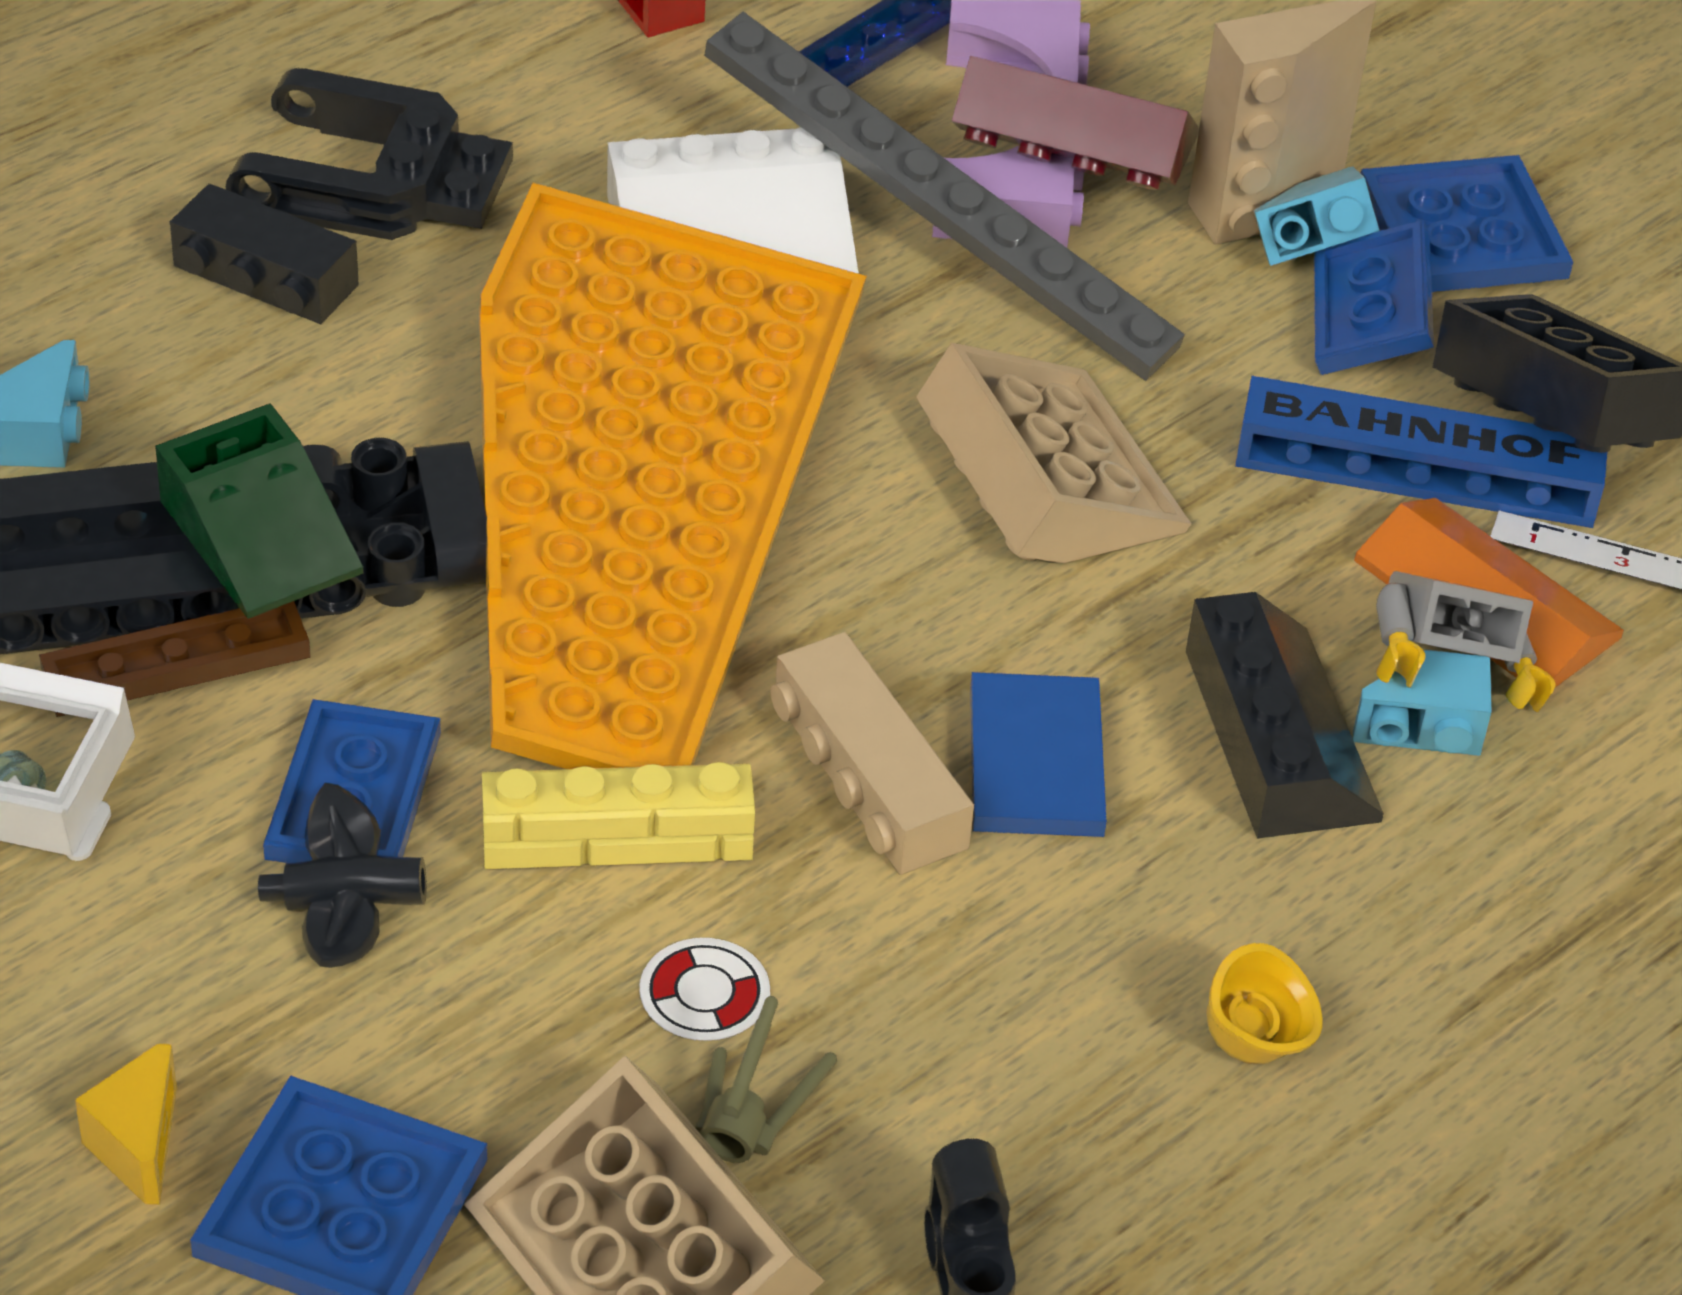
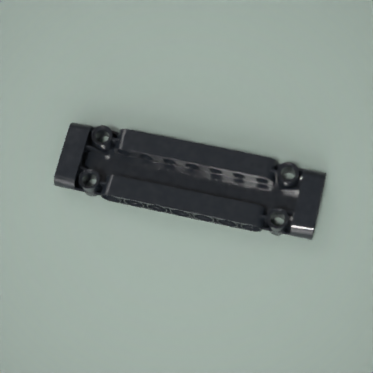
M371 438L356 445L351 454V463L342 464L340 454L326 445L303 446L363 566V574L295 600L294 603L301 619L350 612L357 608L365 597L373 596L381 604L390 607H403L421 599L425 590L486 583L487 517L469 441L413 447V456L407 457L404 447L397 441L388 438ZM157 462L0 479V654L82 645L239 609L230 594L161 503Z

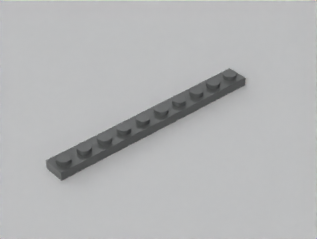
M744 11L707 40L705 57L1143 380H1148L1180 349L1185 336L1183 332Z

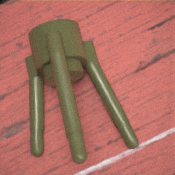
M769 996L765 999L733 1086L726 1089L724 1094L721 1093L727 1051L723 1047H718L713 1052L703 1110L695 1128L720 1158L727 1162L742 1163L748 1161L753 1151L761 1155H767L776 1134L821 1083L837 1061V1056L833 1052L826 1053L766 1122V1115L763 1112L765 1107L763 1100L756 1093L748 1089L778 1006V1000L774 996Z

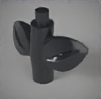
M324 783L316 794L306 821L305 847L312 860L286 863L283 874H261L258 878L260 902L285 901L288 911L308 909L302 925L303 941L310 957L320 967L327 968L352 963L365 956L373 948L380 933L379 910L374 903L425 905L427 895L426 867L423 857L378 856L381 830L374 814L352 793L339 785Z

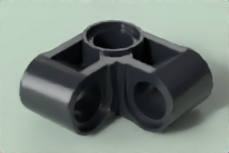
M981 1139L954 1141L942 1147L935 1154L932 1161L929 1205L925 1207L924 1230L928 1259L932 1270L936 1273L941 1295H1014L1016 1271L1010 1251L1008 1234L1009 1201L995 1148L989 1142Z

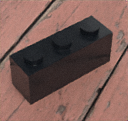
M210 183L169 221L175 267L320 325L359 285L356 240Z

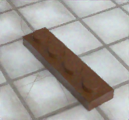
M294 601L249 619L239 608L39 654L41 671L124 688L127 701L311 658L310 641ZM55 712L56 717L69 715Z

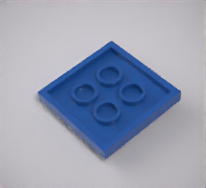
M1519 155L1361 169V174L1365 177L1379 231L1417 221H1425L1430 234L1432 292L1569 279L1573 260Z
M290 1075L190 1239L192 1257L297 1295H413L487 1162V1143Z

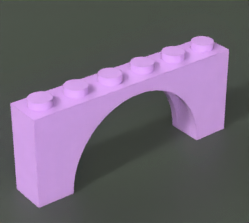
M952 0L946 65L966 68L971 55L1086 85L1089 63L1087 52L1090 23L1080 22L1081 0ZM1019 146L1000 153L980 157L945 158L1066 248L1068 246L1070 226H1081L1084 193L1073 192V190L1082 191L1084 172L1071 167L1073 159L1052 154L1050 162L1039 161L1018 154ZM933 225L932 237L952 239Z

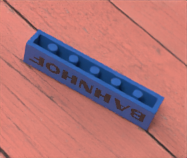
M1251 375L1235 467L1420 499L1437 498L1441 502L1496 512L1503 511L1519 516L1593 528L1605 486L1607 452L1599 453L1581 449L1574 444V437L1564 432L1541 429L1533 423Z

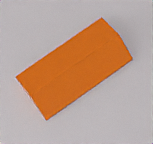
M1437 498L1400 503L1359 548L1355 555L1354 561L1385 584H1389L1392 573L1398 571L1533 601L1527 635L1537 656V661L1534 665L1550 674L1555 681V688L1619 641L1623 635L1624 630ZM1490 657L1493 662L1514 677L1518 676L1516 672H1511L1507 669L1504 660Z

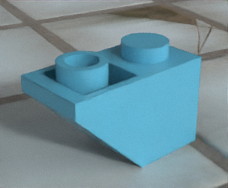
M1353 166L1298 183L1253 210L1270 266L1379 231L1365 177Z
M62 340L0 375V466L65 468L70 443H79L81 438L82 416L81 409L77 404L78 402H87L89 396V369L87 365L78 364L76 340Z
M1425 650V661L1410 688L1406 686L1405 678L1394 671L1388 683L1378 679L1362 689L1353 728L1352 739L1354 742L1481 755L1492 713L1490 657Z

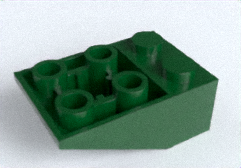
M271 403L155 446L161 503L247 619L363 574V566L301 441Z

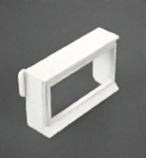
M0 663L1 701L93 719L56 792L0 780V841L64 854L74 861L84 860L92 854L111 817L110 806L102 800L135 738L124 688Z

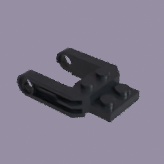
M294 68L283 74L272 94L271 105L273 111H278L283 118L293 124L320 129L322 134L384 145L376 161V171L374 173H367L252 152L242 155L237 160L227 178L226 190L323 228L387 240H394L416 232L417 222L425 219L482 229L513 161V142L493 139L484 135L460 133L457 112L438 92L306 68ZM298 90L305 92L313 99L315 106L303 107L298 105L290 97L289 91ZM251 175L263 179L269 185L271 191L259 192L254 190L246 183L244 176Z

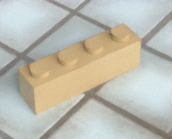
M842 632L778 655L776 684L771 687V699L775 711L784 722L790 721L799 733L804 750L810 761L815 765L821 764L833 781L837 798L846 809L852 808L862 821L872 848L878 854L884 853L899 875L969 849L974 811L973 802L848 634Z

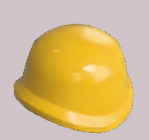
M1265 943L1243 945L1227 955L1217 968L1209 991L1206 1016L1209 1032L1216 1044L1230 1057L1248 1064H1265L1282 1058L1285 1055L1302 1052L1310 1048L1317 1041L1323 1027L1319 999L1304 972L1283 951Z

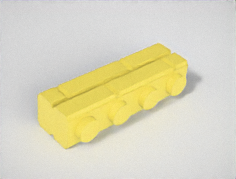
M715 762L708 765L688 766L649 764L641 767L594 769L583 766L563 770L526 771L523 769H510L501 772H482L485 869L581 866L582 864L593 866L715 861L716 859H723L724 861L753 860L755 803L750 764Z

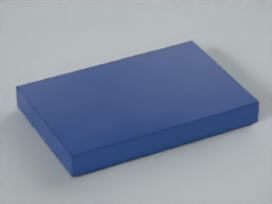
M1424 220L1378 231L1314 252L1315 362L1321 375L1434 348L1430 234Z
M972 672L970 708L972 802L974 804L973 831L1104 837L1107 819L1099 678Z
M313 699L263 843L264 859L283 863L312 860L305 847L306 821L314 798L324 783L336 784L360 799L374 814L381 830L378 856L403 857L440 738V718Z

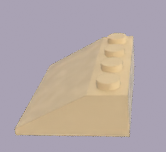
M1336 0L1215 23L1188 198L1190 208L1215 245L1260 236L1253 210L1298 183L1345 169L1376 0Z
M951 342L916 396V399L930 419L931 428L941 436L955 458L954 463L956 467L966 475L979 495L981 506L993 517L1004 534L1007 547L1022 559L1028 561L1039 559L1067 563L1183 534L1191 526V522L1085 369Z
M626 1056L621 1058L464 1204L535 1295H810L825 1281L659 1084Z

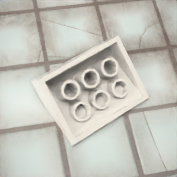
M802 127L769 131L748 130L742 133L715 135L693 134L686 137L648 140L639 138L630 141L608 142L607 197L609 204L858 273L840 155Z

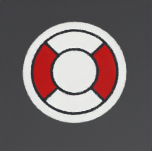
M692 938L667 946L648 962L640 980V997L649 1016L665 1030L692 1040L710 1041L725 1039L745 1031L756 1022L765 999L770 996L769 978L759 960L741 946L715 938Z

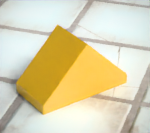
M172 1044L154 1045L75 1099L82 1144L144 1204L160 1205L177 1091Z

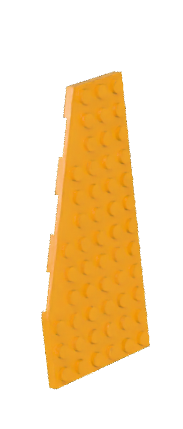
M532 183L483 288L479 307L484 508L487 517L486 588L491 748L564 769H574L583 766L595 769L641 767L649 764L660 766L694 765L861 300L866 281L865 275Z

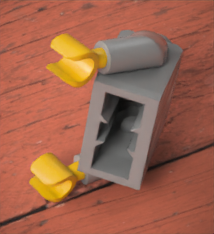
M1398 571L1392 573L1389 584L1385 585L1379 592L1376 609L1382 642L1388 646L1376 670L1377 676L1381 681L1388 683L1395 671L1405 678L1407 687L1410 688L1413 685L1425 661V652L1421 647L1412 642L1414 641L1504 660L1507 669L1518 674L1506 691L1508 701L1517 709H1523L1529 702L1533 710L1539 712L1552 695L1556 685L1550 674L1534 665L1537 661V656L1527 635L1533 601Z

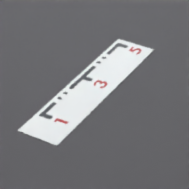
M1503 511L1498 512L1491 533V537L1497 541L1682 590L1681 558Z

